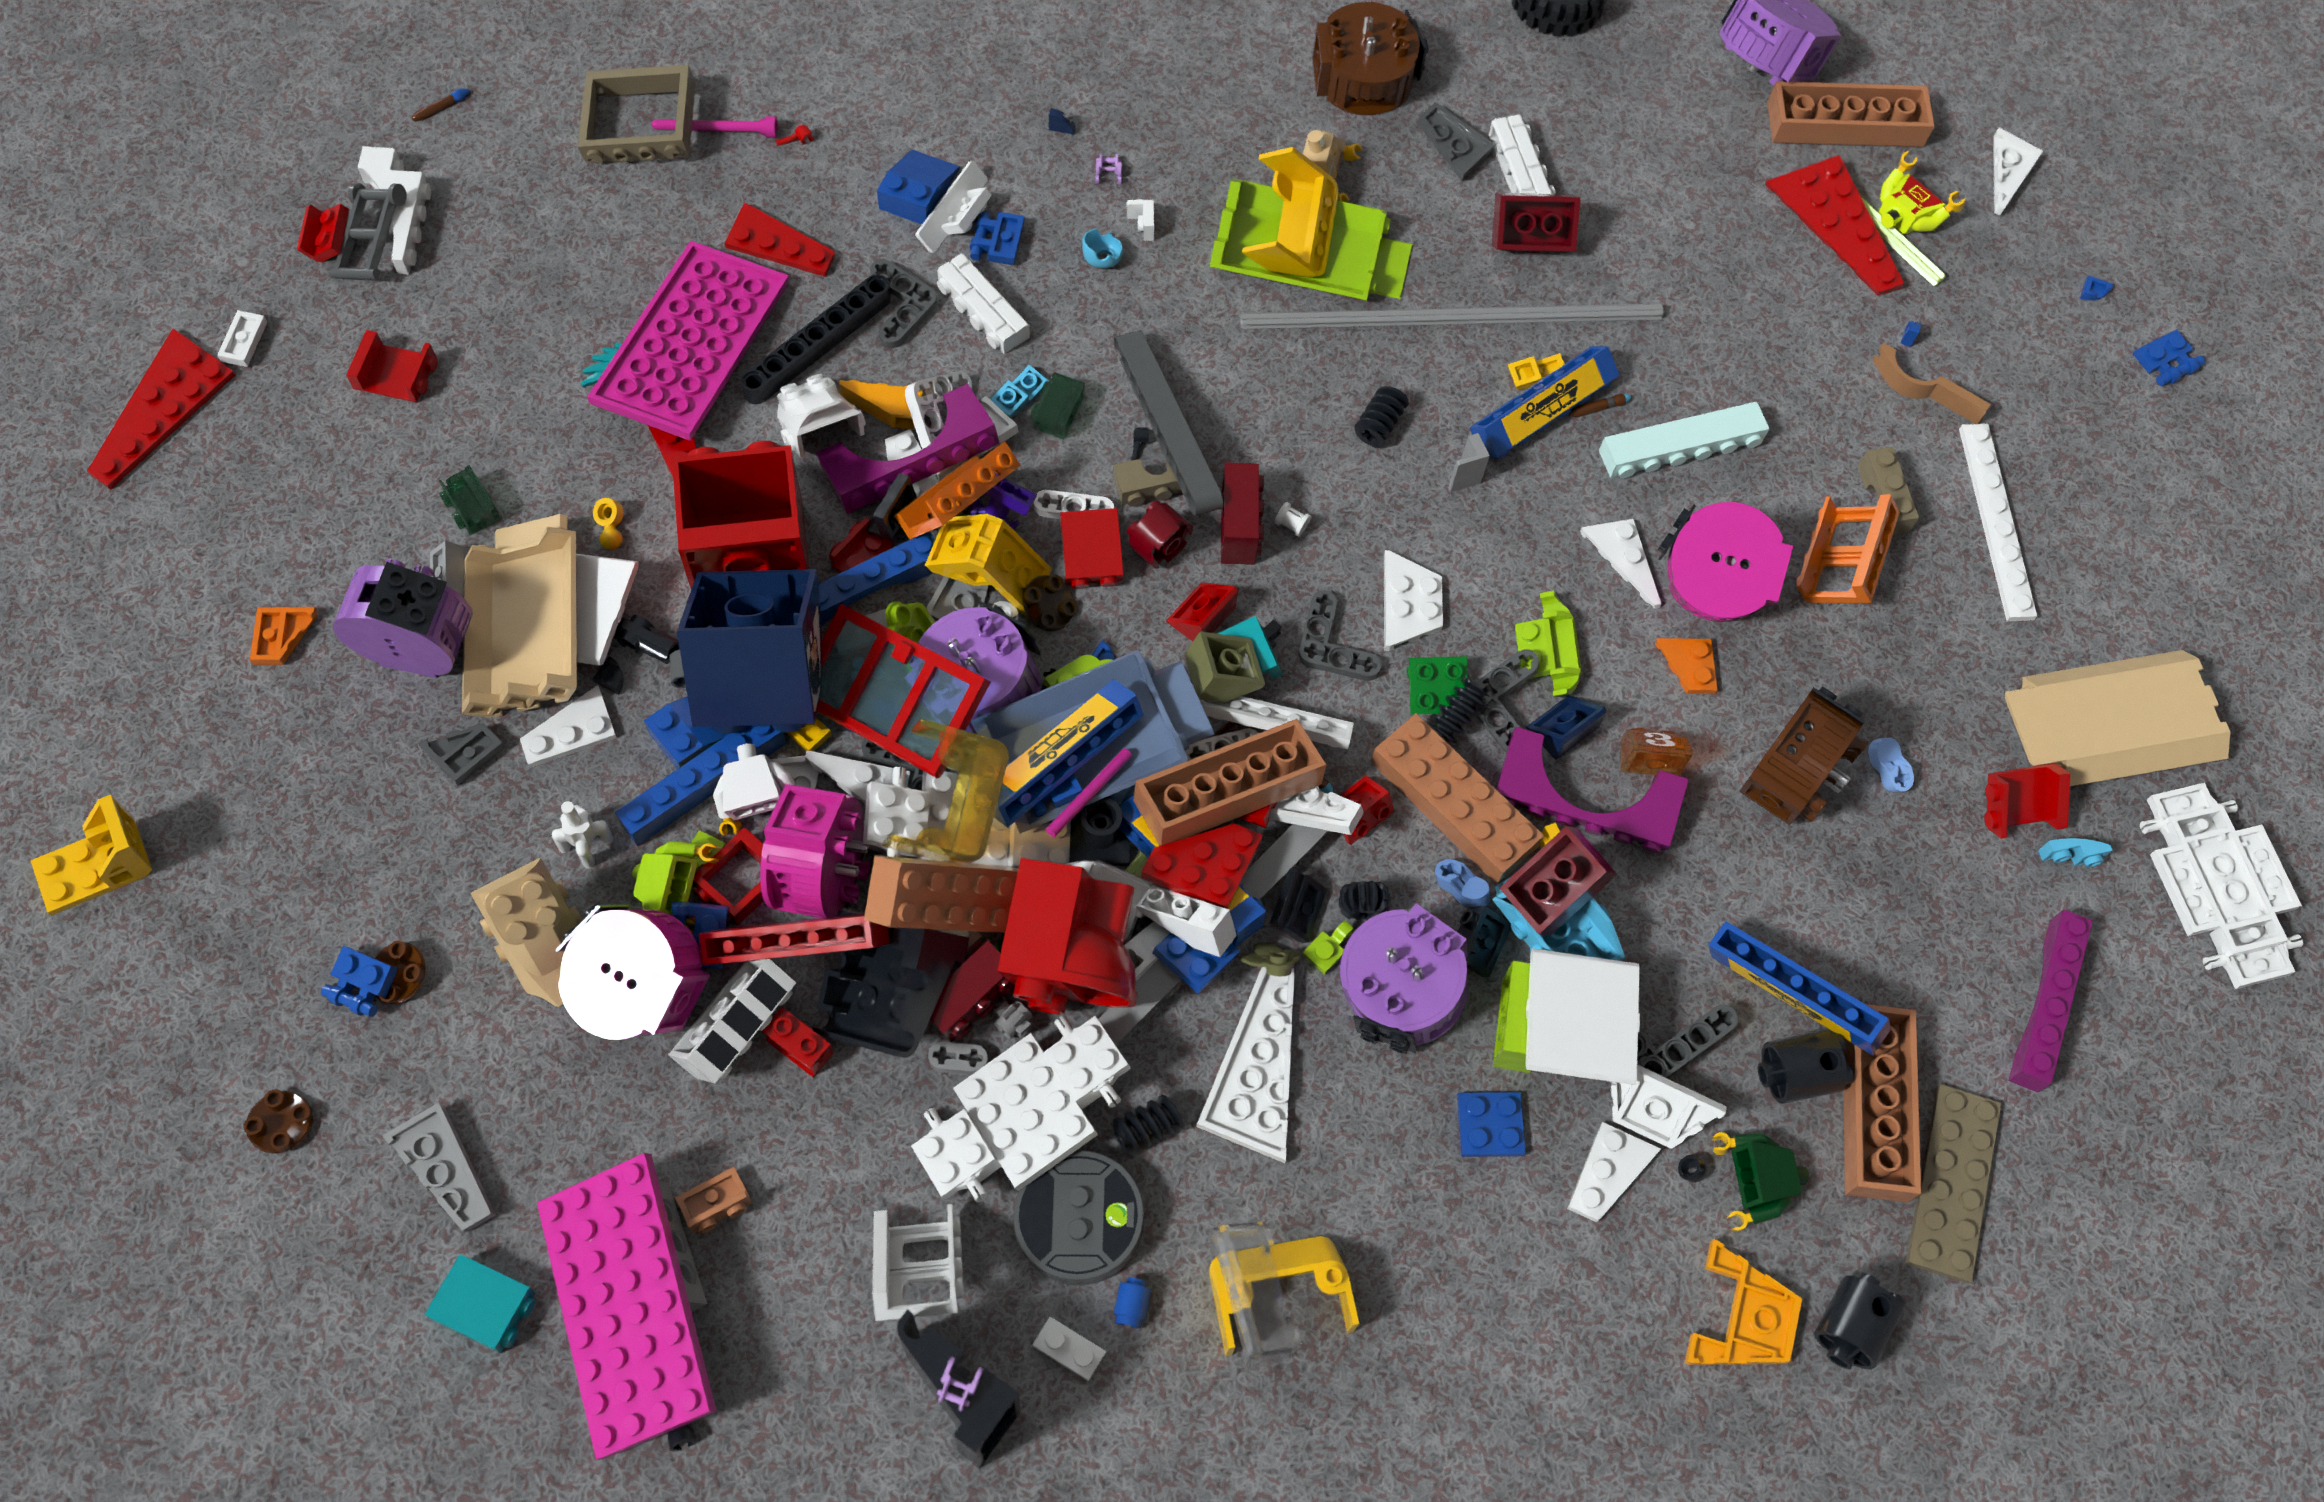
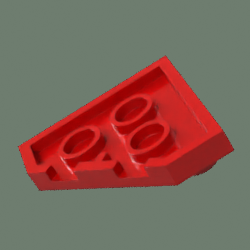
M1234 823L1154 847L1141 871V878L1173 892L1228 909L1262 841L1263 835Z

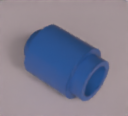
M1128 1277L1127 1283L1120 1282L1113 1313L1116 1315L1115 1324L1122 1326L1126 1324L1131 1325L1132 1328L1141 1329L1142 1321H1146L1152 1289L1146 1287L1147 1281Z

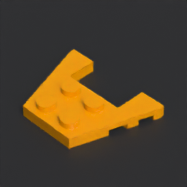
M1713 1239L1709 1245L1705 1270L1737 1280L1725 1342L1692 1333L1684 1364L1744 1365L1789 1363L1802 1298L1769 1275H1764L1749 1265V1261L1740 1255L1736 1256L1730 1252L1720 1241Z

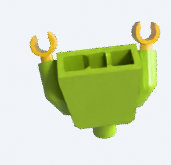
M669 841L658 847L654 854L645 853L642 856L641 863L636 865L632 871V876L636 880L633 891L634 897L642 902L644 909L659 910L674 916L671 913L672 903L678 901L688 902L698 863L695 856H700L703 861L717 863L719 860L709 858L708 853L712 848H721L710 843L697 847L696 843ZM695 918L686 919V927L694 936V932L690 929V924L695 925Z

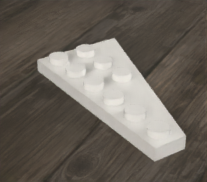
M1262 967L1196 1127L1285 1163L1295 968H1291V974L1288 976H1272L1267 974L1266 967Z

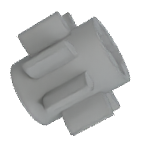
M1004 1001L995 1010V1016L998 1019L994 1022V1025L1006 1038L1011 1040L1016 1034L1022 1039L1032 1029L1030 1027L1031 1023L1028 1022L1032 1018V1014L1019 1001H1015L1011 1005Z

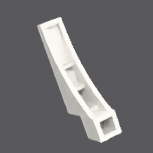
M363 146L358 170L364 183H370L375 189H388L391 184H401L406 190V202L402 206L395 207L392 218L394 245L391 260L398 274L409 275L410 267L415 266L417 260L415 245L421 242L420 222L426 220L424 204L425 200H429L431 197L430 184L426 183L422 172L404 171L403 161L399 160L395 148Z

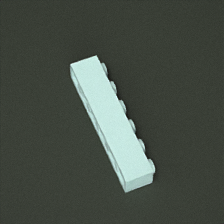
M1752 402L1604 437L1599 452L1610 478L1616 476L1628 478L1637 471L1653 472L1666 464L1678 466L1687 459L1696 458L1697 460H1703L1717 452L1729 454L1742 446L1754 448L1763 442L1769 427L1758 403Z

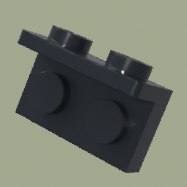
M899 473L895 481L890 484L881 504L875 508L873 519L866 529L868 534L889 540L893 539L900 527L894 515L917 498L909 475Z
M1486 906L1470 907L1461 916V925L1458 933L1467 939V968L1480 976L1490 977L1511 928V923Z

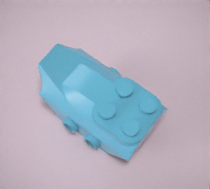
M1508 879L1495 886L1497 896L1492 900L1510 921L1515 935L1519 939H1524L1528 944L1530 952L1533 948L1622 961L1625 958L1609 912L1602 904H1598L1593 897L1551 936L1539 935L1500 890V887Z

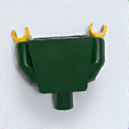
M1719 1132L1713 1136L1712 1140H1722L1726 1144L1725 1147L1713 1148L1715 1154L1724 1155L1728 1152L1729 1148H1734L1731 1152L1743 1209H1749L1750 1211L1746 1214L1741 1211H1734L1728 1215L1727 1219L1738 1216L1742 1220L1741 1227L1731 1229L1734 1232L1743 1230L1747 1223L1750 1222L1759 1224L1780 1217L1792 1205V1198L1801 1194V1185L1807 1184L1809 1180V1172L1806 1167L1796 1165L1793 1151L1780 1147L1777 1142L1765 1134H1737L1735 1138H1730L1726 1133Z

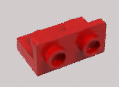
M340 203L322 212L313 205L307 206L297 250L316 262H324L339 254L349 208Z
M865 517L860 523L857 522L852 526L849 535L842 542H837L832 547L829 555L831 567L837 572L842 573L895 547L894 542L868 534L866 529L871 520Z
M1367 775L1340 795L1360 804L1363 809V815L1352 835L1344 834L1346 842L1350 845L1359 838H1363L1368 831L1381 821L1386 820L1394 812L1389 791Z

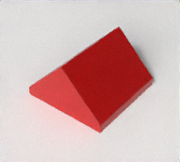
M1201 582L1171 614L1166 622L1191 641H1194L1200 631L1214 633L1235 610L1238 589L1236 586Z

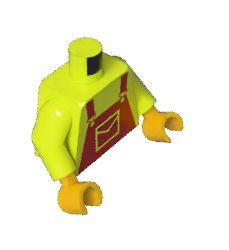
M1906 151L1901 156L1898 169L1892 171L1881 187L1880 201L1882 205L1878 210L1882 215L1881 223L1886 228L1894 226L1902 234H1909L1913 231H1933L1950 217V212H1959L1964 208L1965 198L1959 203H1954L1953 201L1959 196V191H1954L1949 196L1948 205L1945 206L1944 202L1909 173L1904 175L1905 171L1914 168L1917 161L1916 156L1912 163H1906L1904 159L1909 151Z

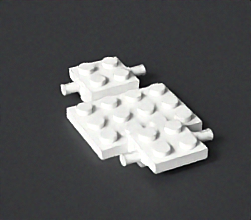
M894 767L892 784L871 781L867 785L863 844L878 846L888 851L887 856L889 857L905 855L917 857L918 859L1004 865L1019 868L1021 858L1059 864L1069 863L1071 821L1056 837H1051L1046 832V828L1054 820L1021 834L1015 822L1007 828L985 811L976 792L989 779L944 771L942 776L937 779L923 771L922 791L904 785L905 768Z
M2205 783L2151 795L2147 802L2153 812L2154 819L2140 822V829L2144 828L2142 830L2144 834L2159 830L2168 844L2167 848L2155 850L2150 856L2187 936L2212 931L2210 936L2218 955L2203 958V965L2207 964L2205 968L2211 970L2223 966L2235 989L2290 976L2295 973L2289 959L2288 950L2302 947L2303 940H2299L2301 936L2298 934L2287 937L2276 915L2296 910L2302 905L2263 825L2235 831L2228 813L2237 812L2238 806L2234 805L2236 802L2230 800L2218 804L2210 795Z
M1065 1015L1060 1016L1059 1018L1065 1027L1058 1019L1055 1020L1054 1024L1063 1037L1046 1051H1043L1036 1038L1030 1033L956 1085L953 1089L966 1110H961L946 1121H942L936 1108L929 1109L931 1114L927 1111L924 1113V1117L927 1119L932 1130L911 1147L942 1198L947 1200L956 1192L968 1188L976 1202L983 1201L981 1196L985 1199L988 1194L980 1182L1001 1167L1013 1186L1020 1191L1098 1135L1082 1109L1100 1096L1104 1097L1109 1107L1116 1106L1110 1095L1119 1104L1121 1098L1117 1095L1112 1085L1118 1077L1131 1069V1067L1096 1016L1074 1029Z

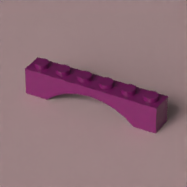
M2064 909L2050 920L2042 949L2043 968L2038 994L2029 1022L2016 1049L2008 1081L2035 1092H2040L2052 1084L2093 920Z

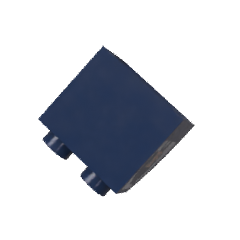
M817 569L697 572L677 629L692 727H712L715 732L731 734L743 730L747 725H772L777 731L793 732L802 729L807 724H814L822 689V627Z

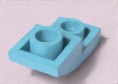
M1028 365L1013 382L1008 380L990 400L1008 417L1012 418L1046 390L1050 383L1044 376Z
M2067 838L2048 841L2038 851L2042 861L2053 859L2054 863H2060L2071 858L2074 866L2085 864L2086 868H2091L2104 862L2103 858L2113 850L2111 845L2103 842Z

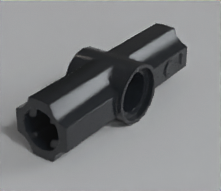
M623 613L613 636L621 646L626 647L627 645L635 649V653L638 654L641 651L667 665L670 663V654L679 650L677 639L655 629L648 620L639 615L630 617Z

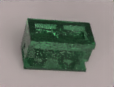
M1054 372L1050 381H1045L1041 390L1042 398L1039 403L1035 402L1030 418L1033 419V429L1036 430L1039 424L1038 429L1040 431L1064 440L1085 397V383Z
M470 465L450 476L445 481L447 486L443 484L441 479L438 480L443 489L439 495L447 509L450 507L454 508L455 513L451 515L460 530L466 528L471 536L501 520L496 507Z

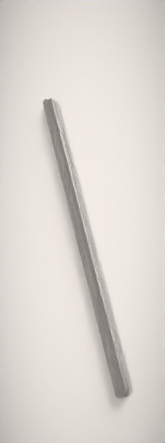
M1658 303L1242 313L1240 315V326L1242 329L1657 320L1662 319L1664 309L1663 305Z

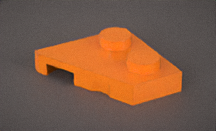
M257 607L250 653L251 663L253 665H284L317 618L318 611L316 608Z
M1656 639V648L1661 650L1668 661V666L1678 676L1679 683L1687 694H1715L1717 692L1711 639Z

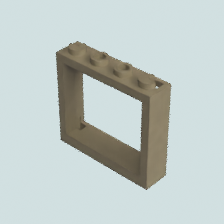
M674 65L586 71L578 149L584 161L599 164L601 162L650 161L689 157L696 84L690 66ZM679 92L675 134L593 140L597 95L619 96Z

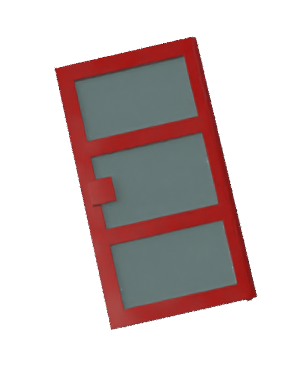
M840 604L822 639V689L817 712L938 779L944 773L991 681Z

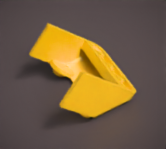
M1294 147L1260 154L1259 160L1274 171L1272 181L1274 192L1284 200L1277 241L1244 247L1242 253L1268 271L1304 277L1323 275L1326 270L1338 200V185L1335 179Z
M1323 1236L1221 1254L1213 1259L1209 1268V1276L1225 1357L1232 1356L1235 1350L1229 1315L1241 1313L1248 1308L1252 1299L1250 1284L1314 1272L1316 1285L1323 1293L1328 1295L1339 1294L1347 1333L1355 1331L1359 1325V1319L1348 1271L1335 1244L1330 1239Z

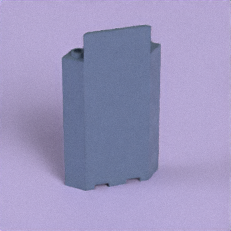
M1139 650L971 720L992 771L996 775L1113 679L1137 695L1144 716L1079 768L1074 775L1083 791L1123 748L1128 749L1132 757L1086 805L1131 787L1139 779L1189 761L1185 750L1190 749L1189 745L1214 735V731L1183 663L1179 661L1155 671L1149 657L1144 659ZM1048 799L1044 802L1047 812L1040 817L1035 815L1033 809L1028 810L1015 821L1019 833H1024L1056 819L1071 802L1055 808L1052 799Z

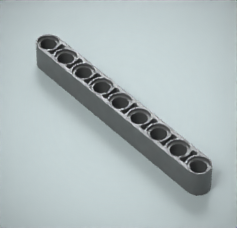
M1138 330L1114 337L1115 350H1119L1121 358H1119L1121 365L1193 515L1197 516L1222 509L1223 499L1221 491L1143 332Z

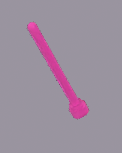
M765 116V119H760V121L692 120V131L760 132L766 138H777L778 133L775 131H778L777 116ZM655 119L652 121V127L655 130H675L676 120Z

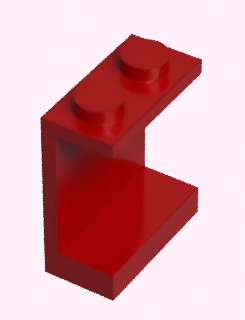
M366 330L346 376L353 389L417 403L420 395H424L427 391V378L430 372L436 370L438 358L430 343L425 342L419 353L383 345L377 332Z
M1118 509L1060 512L1065 584L1072 585L1073 589L1087 588L1089 583L1099 582L1102 587L1116 586L1118 584L1117 581H1122L1123 579Z
M2056 763L1988 773V785L1985 788L1987 812L1984 815L1986 827L2001 839L2007 838V827L2045 821L2057 830L2068 828L2071 773Z

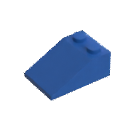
M911 149L888 170L877 189L879 209L923 224L947 192L960 166Z
M688 697L667 704L644 720L649 735L677 769L728 735L715 732L712 727H692Z

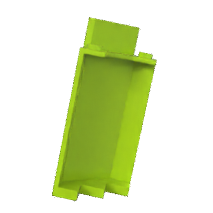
M1236 178L1230 181L1226 207L1222 211L1218 237L1214 241L1210 267L1367 300L1369 293L1400 299L1412 244L1382 238V233L1388 234L1391 218L1386 217L1387 210L1337 200L1325 273L1317 277H1304L1272 272L1242 253L1244 247L1277 241L1284 200L1274 192L1272 186Z

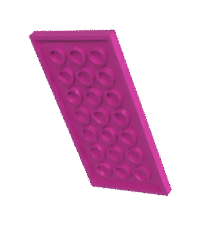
M690 240L587 396L589 404L691 441L789 284V275Z
M642 1153L537 1202L596 1460L614 1456L716 1412L652 1154Z

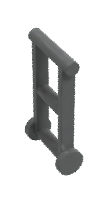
M353 183L348 190V196L353 206L344 233L341 251L338 254L335 267L329 269V275L331 278L379 279L380 271L378 266L395 207L402 206L406 202V190L401 184H391L388 189H366L361 183ZM367 200H385L377 228H359ZM355 239H373L365 268L348 267Z

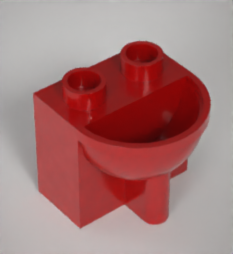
M1021 858L997 969L1000 974L1015 985L1013 996L1029 1001L1028 1008L1056 1015H1065L1067 1001L1116 1008L1135 1007L1138 998V992L1135 991L1136 973L1130 954L1124 946L1135 888L1123 883L1093 879L1083 867Z

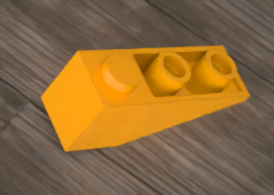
M857 380L839 381L841 395L851 404L892 428L916 430L905 398L907 386H892L886 383H862ZM923 391L917 392L919 397H923Z

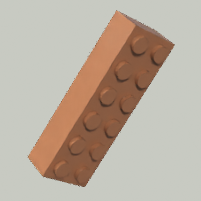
M1775 82L1767 101L1773 143L1924 147L1935 127L1927 86Z
M1416 713L1374 749L1370 762L1496 884H1499L1539 847L1544 835Z
M1295 719L1135 781L1133 801L1158 845L1161 846L1191 837L1321 785L1326 763L1299 720Z
M875 855L864 920L894 928L1005 933L1019 868L1004 865Z
M1866 1004L1889 1018L1890 1032L1873 1056L1844 1039L1846 1048L1843 1053L1846 1064L1851 1067L1854 1075L1853 1082L1847 1084L1843 1090L1845 1195L1908 1203L1921 1195L1916 1010Z

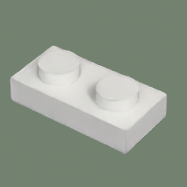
M237 310L217 355L221 362L248 367L267 324L264 315Z
M1052 1317L1048 1318L1032 1345L1035 1349L1088 1382L1106 1353L1105 1350Z

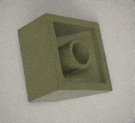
M1200 631L1185 652L1187 665L1199 700L1225 703L1261 689L1265 685L1250 638Z

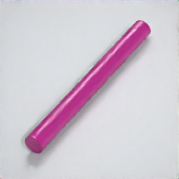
M1123 748L1046 828V832L1051 837H1056L1132 757L1131 752Z

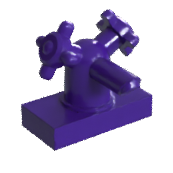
M1004 478L984 493V495L991 498L987 506L979 504L978 499L973 502L971 515L990 514L1003 519L1015 531L1020 522L1018 520L1009 521L1007 515L1010 509L1026 516L1037 494Z

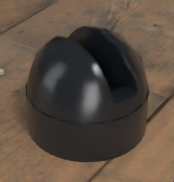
M1687 1155L1679 1162L1678 1173L1681 1178L1697 1183L1706 1176V1165L1700 1158ZM1689 1168L1697 1169L1695 1173H1689Z
M689 1424L668 1432L667 1440L671 1451L681 1450L682 1448L678 1444L680 1442L688 1441V1447L695 1445L697 1442L695 1432Z

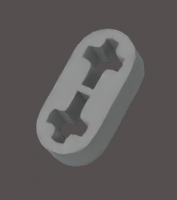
M943 1041L933 1044L928 1052L929 1063L938 1072L972 1075L988 1063L987 1052L983 1047L976 1044ZM941 1050H946L948 1056H954L956 1059H945L944 1064H939L938 1058H934V1055H939ZM972 1052L978 1053V1058L983 1060L982 1062H977L976 1067H971L969 1061L960 1060V1057L969 1058Z

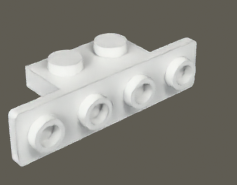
M975 161L968 162L916 232V237L931 253L937 251L948 235L964 234L969 231L973 225V220L985 210L986 203L992 196L986 187L983 188L988 178Z

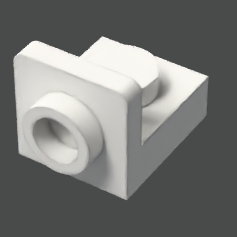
M1128 200L1127 219H1138V232H1143V241H1154V200Z

